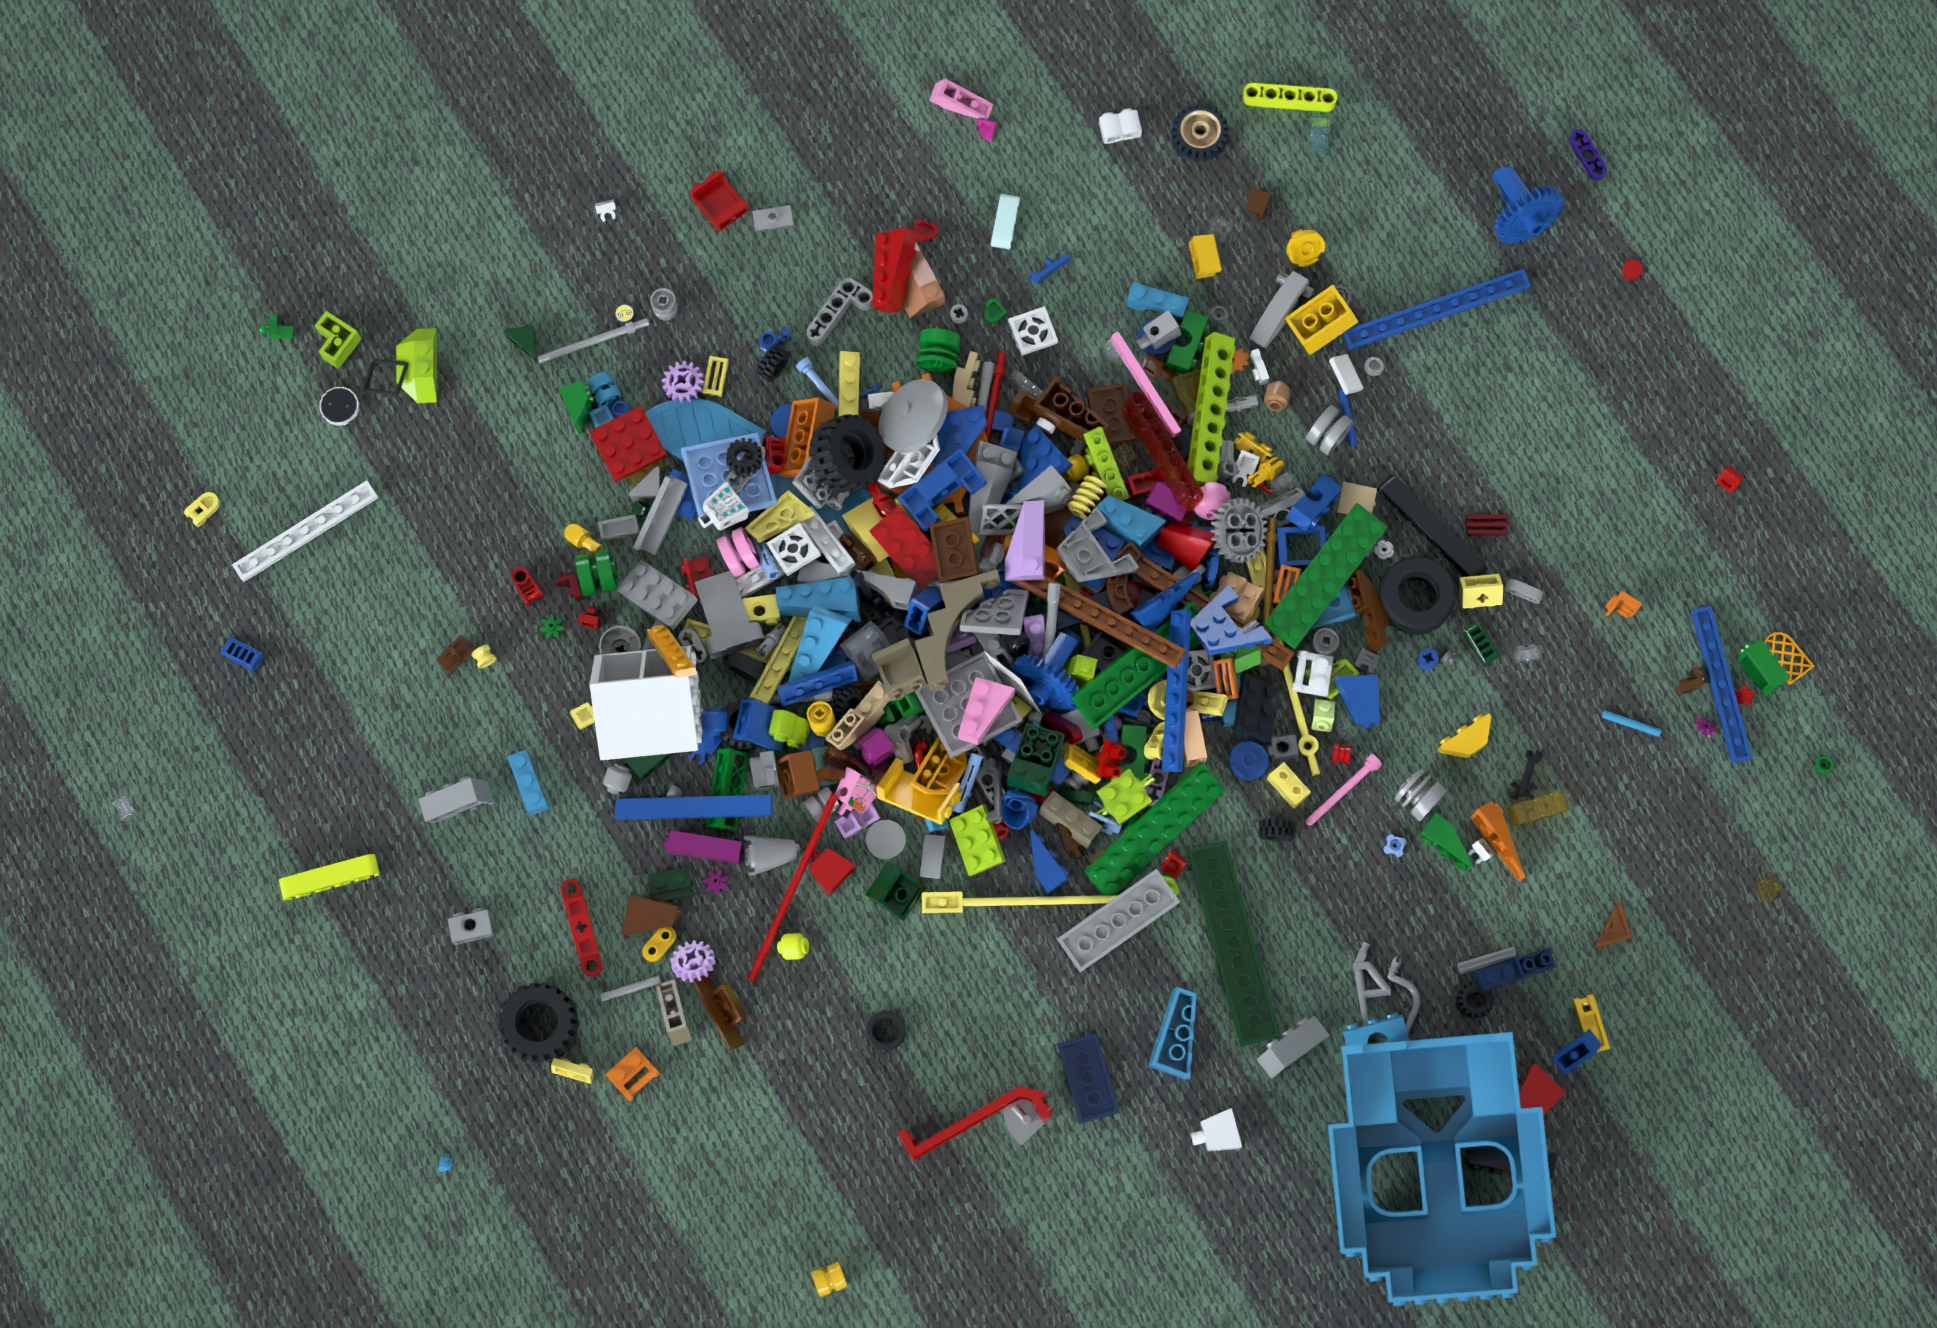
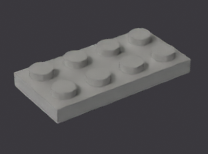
M643 560L639 561L617 588L621 595L672 630L675 629L698 601L696 596Z

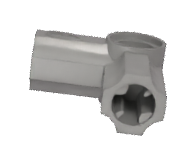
M918 715L902 717L894 725H887L884 730L885 735L894 745L895 757L903 760V764L914 759L909 739L911 734L922 723Z

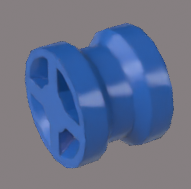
M1430 648L1422 650L1417 657V664L1420 669L1425 671L1432 670L1438 662L1437 652Z

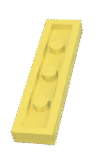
M840 351L838 417L846 414L858 415L860 352Z

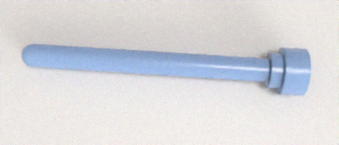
M808 357L802 359L796 365V368L800 373L809 376L827 400L836 405L835 409L838 412L837 398L815 373L811 360Z

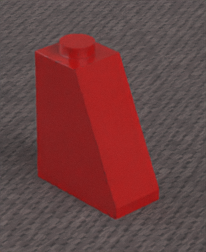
M1172 522L1168 527L1164 525L1158 533L1160 537L1156 544L1194 571L1202 564L1216 540H1211L1215 533Z

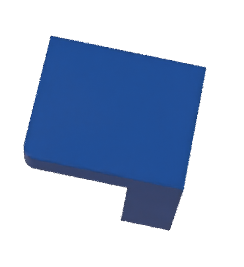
M1006 425L1000 447L1019 452L1025 430Z

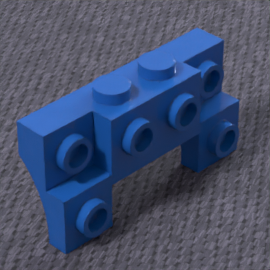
M959 449L941 464L934 466L932 471L922 476L917 483L904 491L898 498L925 532L930 528V524L940 521V518L932 509L962 485L973 495L988 483L966 454Z

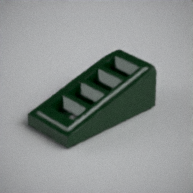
M1480 621L1462 632V636L1483 666L1501 656ZM1478 630L1479 633L1472 637L1471 634ZM1483 637V641L1478 644L1475 643L1476 640ZM1485 644L1488 645L1487 648H1485L1484 650L1480 651V649H1479L1480 647H1482V646L1485 645ZM1492 650L1493 654L1484 658L1483 655Z

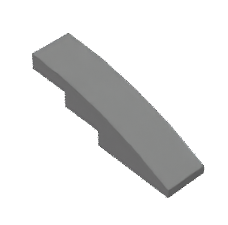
M1294 271L1289 275L1249 338L1252 342L1266 349L1286 324L1284 318L1298 304L1299 296L1310 284L1307 278Z

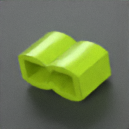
M774 710L769 734L774 736V740L786 741L788 746L799 748V745H806L810 724L807 719L798 717L791 712Z

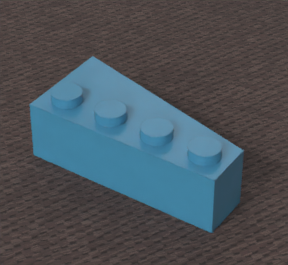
M851 577L776 587L777 606L781 616L807 617L809 611L816 605L852 618L854 621L861 622L858 586Z
M816 605L809 611L788 683L820 672L852 618Z
M1179 987L1173 988L1148 1067L1185 1080L1190 1079L1196 993Z

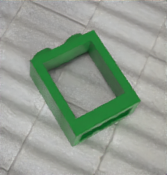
M1762 639L1756 643L1752 640L1739 651L1740 655L1736 658L1765 697L1780 688L1791 678Z

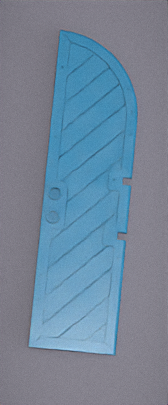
M691 398L690 403L685 399L683 404H681L679 399L676 402L670 400L656 405L645 412L665 451L682 461L681 448L758 433L762 446L763 437L767 432L718 403L698 398ZM779 472L773 475L769 474L776 500L789 490L808 507L812 506L826 525L836 520L843 533L850 536L853 533L842 515L872 498L869 490L862 488L850 492L849 497L845 498L842 504L843 508L840 511L830 508L826 502L822 508L817 509L792 483L793 478L779 476Z

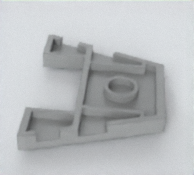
M1098 507L1092 510V513L1081 522L1075 531L1071 532L1056 550L1077 582L1134 573L1139 570V566L1130 553L1111 562L1091 533L1106 525L1107 522Z

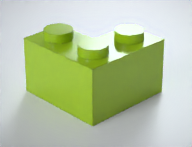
M325 311L315 325L319 334L328 339L318 352L325 361L340 369L362 338L355 329Z

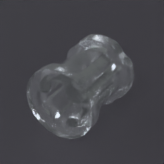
M128 795L119 797L112 802L113 807H116L121 815L120 820L123 822L138 814L132 808Z

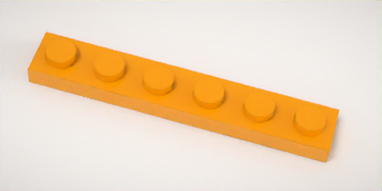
M656 625L652 629H647L649 640L676 679L696 675V667L667 626Z

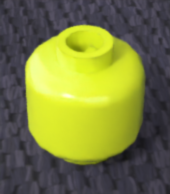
M801 933L784 934L781 941H778V952L782 954L785 960L803 959L809 951L808 939L804 938Z

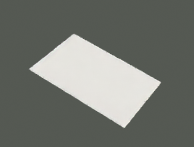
M985 652L1006 686L1015 688L1016 695L1040 712L1021 679Z

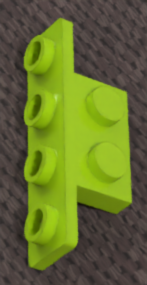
M1097 427L1084 433L1088 446L1085 448L1087 453L1085 459L1089 466L1092 465L1094 471L1092 476L1106 484L1107 488L1104 489L1107 496L1110 495L1121 501L1128 499V492L1103 428Z

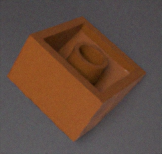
M811 750L788 754L776 761L784 800L820 790V779L816 777L815 771L816 761L815 757L811 754Z

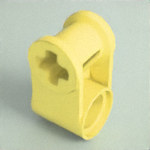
M1161 722L1155 727L1153 734L1144 746V755L1147 759L1158 758L1163 760V755L1161 754H1163L1165 722Z

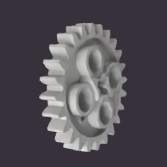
M1229 499L1228 502L1222 503L1223 507L1217 508L1219 514H1213L1216 522H1211V524L1215 526V529L1210 530V532L1215 533V536L1211 540H1216L1217 543L1214 545V548H1220L1218 554H1224V559H1230V562L1237 563L1249 562L1250 559L1256 558V553H1261L1259 547H1265V544L1262 542L1263 539H1266L1264 532L1268 531L1263 526L1267 521H1262V517L1265 514L1258 513L1260 507H1254L1255 502H1249V499ZM1226 529H1253V532L1226 533Z

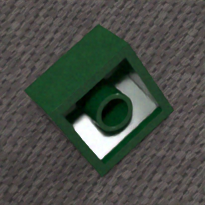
M887 861L865 895L874 903L904 921L926 887L901 867Z

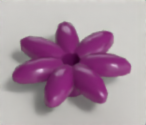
M1698 716L1696 717L1698 722H1695L1694 725L1699 727L1701 734L1706 733L1710 738L1712 733L1717 734V731L1714 729L1715 723H1709L1707 717L1703 719Z
M721 869L717 871L716 875L712 871H708L710 878L703 880L704 883L710 884L706 892L714 889L715 894L719 895L720 888L728 889L723 882H726L729 877H721Z

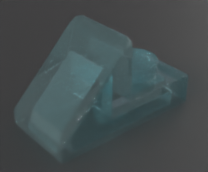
M1311 116L1308 153L1328 154L1329 133L1331 129L1329 117Z

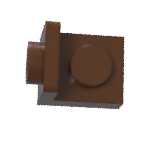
M1697 666L1693 667L1690 671L1693 680L1686 678L1679 681L1680 684L1675 688L1678 696L1699 690L1704 685V675Z

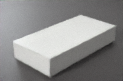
M1348 354L1333 357L1329 360L1345 395L1359 392L1363 389Z

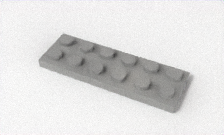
M1155 869L1057 940L1079 972H1082L1176 906L1180 901L1159 871Z

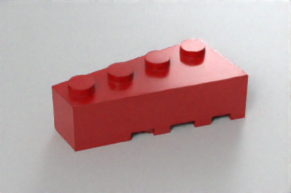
M908 227L876 234L872 307L885 314L902 311L907 291L905 284L907 278L911 275L912 269H910L912 258H915L916 241H919L921 235Z

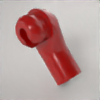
M924 740L914 743L913 757L916 770H918L924 760L923 751L928 749L927 742Z

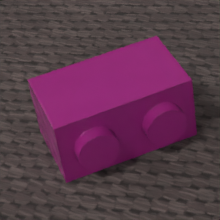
M1156 482L1143 506L1171 522L1179 523L1192 501L1188 499L1185 493L1172 490L1169 484Z

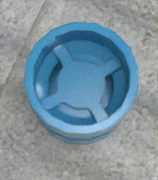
M608 371L600 372L587 381L591 393L595 394L594 398L599 407L605 404L608 407L619 401L622 397L617 386L613 385L614 380Z

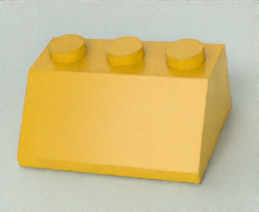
M1331 285L1284 318L1309 355H1312L1358 323L1355 315L1334 285Z

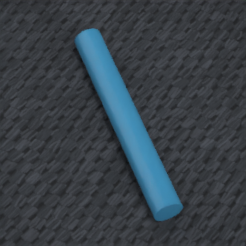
M1603 710L1601 718L1657 737L1661 734V729Z

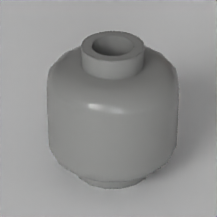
M614 763V766L607 768L603 784L608 787V792L618 795L619 791H627L632 774L629 772L628 767Z

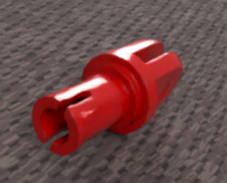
M878 481L873 482L872 485L867 487L874 499L872 504L882 519L896 508L891 496L883 492Z

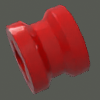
M1334 743L1332 762L1336 763L1339 761L1348 765L1351 745L1341 746L1339 743Z
M1003 819L999 824L992 822L998 840L1004 839L1008 834L1009 826L1004 823Z

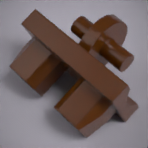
M460 635L436 661L452 675L476 648Z

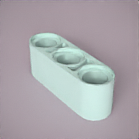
M1001 193L992 235V247L1011 248L1010 244L1013 238L1014 224L1016 223L1017 209L1020 202L1019 196Z

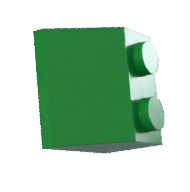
M581 380L559 389L578 435L585 428L590 416L589 412L593 409L591 402H594L588 386H583Z

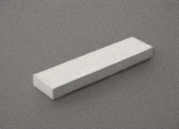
M810 506L809 508L813 510L815 515L800 523L835 571L841 576L856 564L815 509Z

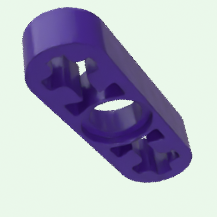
M1581 129L1574 130L1569 138V143L1591 179L1596 181L1603 179L1607 172L1605 163L1587 133ZM1576 135L1577 137H1582L1581 143L1578 140H1574ZM1590 151L1593 154V158L1585 159L1583 152ZM1595 167L1601 169L1600 175L1598 172H1593Z

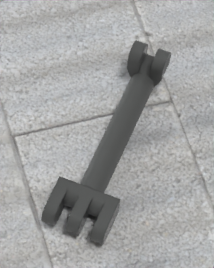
M990 757L987 765L988 772L994 774V811L987 814L986 820L999 824L1002 821V778L1008 775V765Z

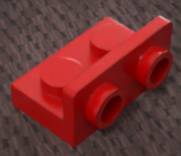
M705 556L689 561L685 558L683 559L684 565H681L683 576L688 577L689 583L685 584L686 590L696 596L697 599H700L694 582L712 577L708 557Z

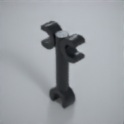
M853 568L848 575L862 590L859 595L864 598L863 601L882 611L886 607V604L881 602L883 599L873 594L864 580L865 576L863 573H858Z
M1531 750L1526 751L1525 757L1528 762L1520 785L1516 782L1510 783V786L1515 790L1507 792V795L1512 799L1526 797L1532 800L1535 798L1530 791L1533 789L1537 790L1538 787L1529 782L1535 764L1543 756L1539 750H1536L1535 755Z

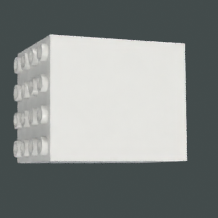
M682 646V649L696 667V653L691 651V646ZM656 649L595 655L589 685L600 760L697 751L698 743H702L701 713L703 712V708L700 705L701 692L700 689L698 690V671H696V675L676 679Z

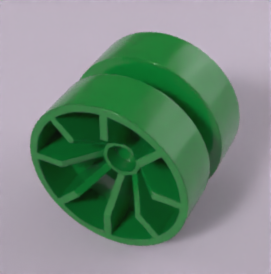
M609 549L595 552L596 563H592L588 553L575 556L577 574L584 597L597 594L598 578L604 592L617 590V569Z

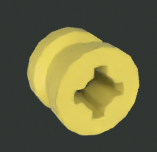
M483 645L471 654L478 661L479 669L485 668L496 661L495 655L490 652L491 648L489 645Z

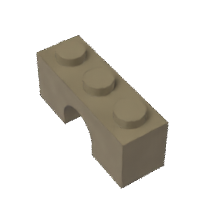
M1055 791L1046 799L1039 812L1041 816L1052 824L1061 823L1071 831L1072 838L1087 849L1102 829L1099 823Z

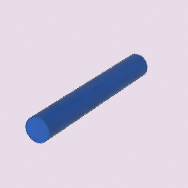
M1340 389L1338 392L1343 416L1346 415L1352 419L1348 397L1343 389ZM1352 425L1347 433L1350 447L1357 446L1354 425Z

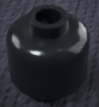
M1021 630L1020 635L1003 634L1000 644L1010 656L1019 657L1029 651L1030 639Z

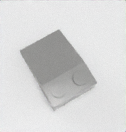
M1051 465L1006 504H1023L1024 501H1044L1045 514L1068 506L1075 493ZM1011 509V511H1012L1013 513H1015V512L1018 510V509Z

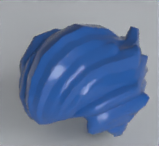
M1015 787L1010 788L1002 799V819L1004 823L1013 829H1021L1025 825L1028 826L1029 823H1032L1033 818L1037 817V800L1025 790Z

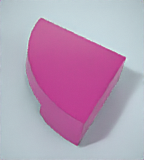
M978 118L977 126L980 131L979 133L984 136L983 138L992 142L996 122Z

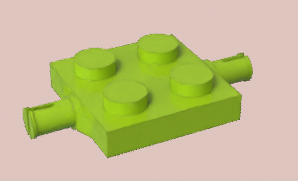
M1130 769L1126 770L1120 777H1116L1097 791L1104 807L1096 812V814L1103 817L1110 814L1119 825H1122L1153 803L1145 787L1154 782L1155 779L1150 774L1140 781Z

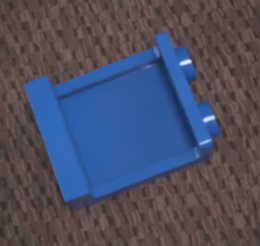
M755 699L741 700L733 738L736 740H747L763 746L767 751L782 752L784 742L774 740V736L769 734L773 712L780 709Z

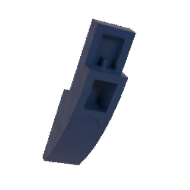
M1546 948L1476 971L1474 974L1480 990L1483 992L1555 968L1556 964L1550 949Z

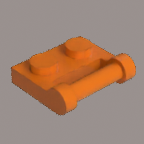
M635 1047L605 1075L630 1102L641 1088L654 1077L657 1078L660 1073L641 1051ZM646 1067L649 1071L627 1090L625 1085Z

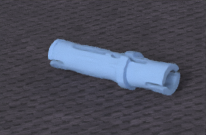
M751 537L760 557V565L765 569L768 579H777L780 573L775 565V557L771 555L766 541L758 543Z
M971 753L960 785L962 795L966 785L967 788L962 802L960 800L958 804L955 803L953 811L964 813L968 798L972 796L971 790L983 756ZM974 765V768H973V771H972L970 780H969V782H968V778H969V775H970L972 766Z

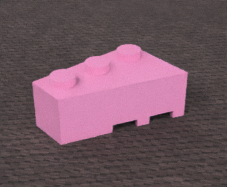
M976 677L958 738L978 745L996 718L1004 710L1009 700L1014 696L1015 688Z

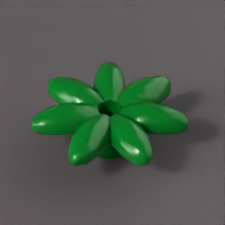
M550 614L549 621L541 619L542 624L545 626L541 627L539 631L546 632V639H549L552 634L555 638H559L558 631L565 630L563 626L559 625L562 618L554 621V616Z

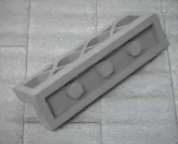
M672 475L665 476L633 548L637 550L643 549L653 555H657L686 492L688 483Z
M1297 487L1256 507H1260L1258 513L1265 514L1262 519L1275 518L1278 511H1287L1285 519L1277 520V529L1292 522L1286 517L1303 495L1306 497L1303 490Z

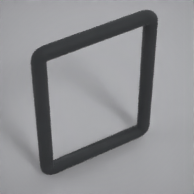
M373 359L363 391L367 393L398 395L408 363ZM375 363L404 366L396 392L367 389Z

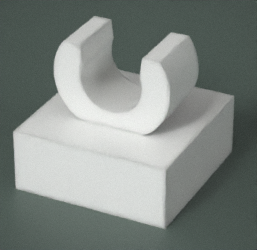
M614 199L595 204L597 214L601 213L600 216L603 222L605 221V213H610L612 219H615V212L613 210L616 209Z
M1484 838L1475 842L1472 845L1473 849L1468 853L1469 856L1474 852L1479 854V859L1475 861L1476 864L1483 860L1485 862L1496 854Z

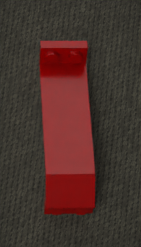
M1019 1086L917 1146H914L917 1144V1141L911 1131L907 1133L903 1129L898 1132V1135L914 1161L1018 1100L1025 1099L1030 1101L1043 1123L1051 1120L1050 1114L1052 1109L1047 1100L1042 1101L1048 1097L1047 1093Z

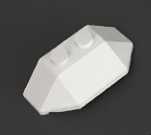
M937 434L926 445L915 451L907 453L895 451L880 473L877 481L888 488L917 483L940 450Z

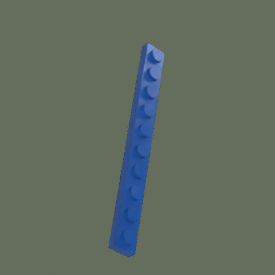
M1521 269L1350 328L1343 332L1342 335L1350 351L1529 289L1531 285L1525 270Z

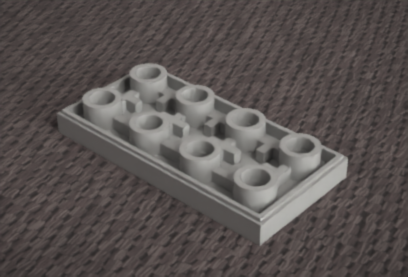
M842 438L840 451L844 462L849 466L854 458V452L850 444ZM809 456L792 483L817 509H820L833 490L828 488L829 485L825 486L821 482V478L815 475V469L810 463L812 458Z

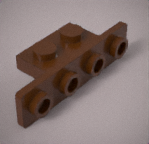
M702 975L701 981L694 978L692 983L727 1049L731 1051L743 1046L744 1041L736 1026L745 1020L747 1016L729 982L723 983L715 989L709 975L708 977Z

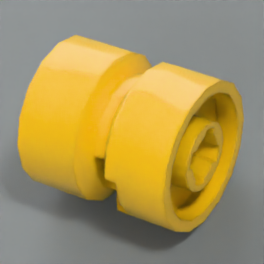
M822 701L810 705L807 710V718L811 730L817 736H828L836 726L831 706Z
M839 1261L828 1265L826 1270L819 1268L811 1271L820 1297L831 1294L832 1289L839 1291L848 1287Z

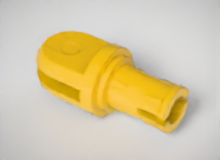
M1273 457L1267 462H1263L1259 465L1257 472L1248 476V483L1252 484V487H1256L1264 480L1272 481L1284 468V462L1280 461L1278 457Z
M569 524L565 528V538L577 548H586L594 555L595 552L603 550V545L592 539L591 533L580 525Z

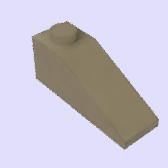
M675 979L655 985L672 1046L692 1041Z

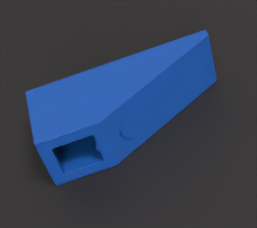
M1032 829L1030 831L1036 880L1046 894L1049 895L1067 882L1068 878L1066 876L1068 872L1063 865L1059 866L1056 863L1055 859L1057 857L1050 848L1047 850L1043 845L1045 840L1039 832L1035 833Z

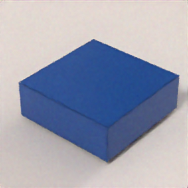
M995 410L992 431L1004 432L1006 425H1013L1014 416L1007 412Z

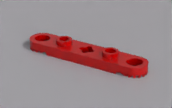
M568 879L562 883L560 888L583 972L589 977H596L602 972L603 964L583 891L578 881ZM569 884L576 885L577 889L573 895L566 893V887ZM581 922L583 925H587L583 933L579 930L576 931ZM590 961H596L598 964L594 972L587 970V964Z

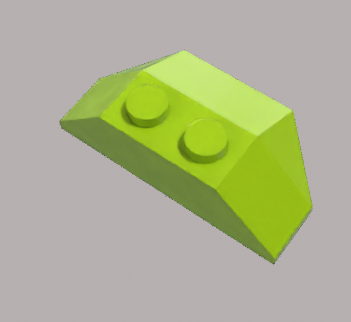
M437 328L416 329L396 345V361L408 363L401 388L417 403H437ZM396 365L397 384L399 383L402 370L404 367L402 365Z

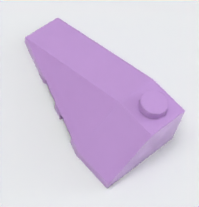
M1024 501L1005 559V581L1045 580L1044 501Z

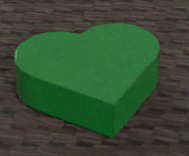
M995 298L987 301L984 319L987 323L995 324L1008 315L1000 301Z

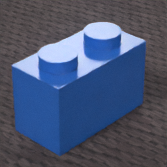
M1588 1029L1560 1048L1552 1059L1561 1071L1566 1074L1596 1054L1602 1044L1593 1032Z

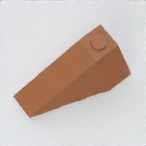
M917 243L915 245L916 255L915 258H912L910 269H912L911 275L907 278L905 284L907 291L903 303L910 319L945 304V296Z

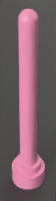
M1374 754L1369 755L1364 763L1365 766L1306 819V824L1309 826L1313 825L1370 771H1377L1383 765Z

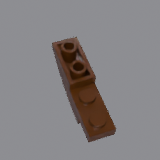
M1357 570L1348 579L1352 605L1355 614H1362L1370 651H1378L1387 645L1384 629L1389 627L1390 624L1374 586L1361 570Z

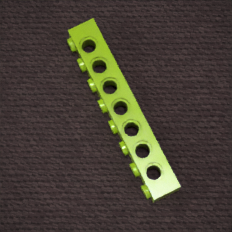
M1216 332L1205 337L1185 484L1195 487L1199 485V488L1205 486L1207 482L1216 483L1218 480L1217 467L1221 459L1219 452L1223 443L1222 430L1226 423L1224 416L1228 406L1227 394L1231 386L1229 379L1233 370L1232 357L1236 350L1234 346L1235 338Z

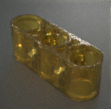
M1559 791L1514 804L1508 807V811L1514 827H1518L1521 823L1525 825L1538 821L1539 818L1545 819L1556 816L1559 812L1561 814L1568 812L1569 807L1564 792Z

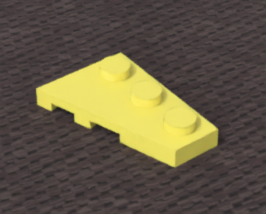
M788 490L776 500L777 505L768 507L745 530L760 543L814 516L813 510Z

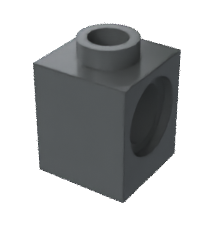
M1295 734L1271 738L1270 744H1267L1268 754L1273 756V761L1298 757L1299 752ZM1277 745H1286L1288 751L1280 752L1277 749Z

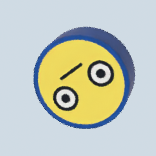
M622 304L616 308L615 317L619 323L625 324L634 320L635 313L630 305Z

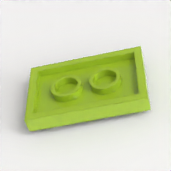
M986 805L978 806L949 820L968 876H974L1006 862L992 821L986 820V816L989 813Z

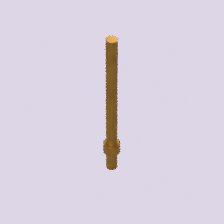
M1269 518L1268 533H1266L1265 541L1267 543L1263 623L1272 612L1275 543L1278 540V534L1276 533L1277 519ZM1263 625L1264 629H1265V630L1268 632V634H1269V633H1270V630Z

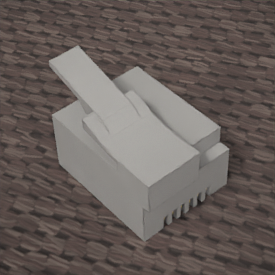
M773 750L761 752L760 757L749 758L755 790L780 786Z

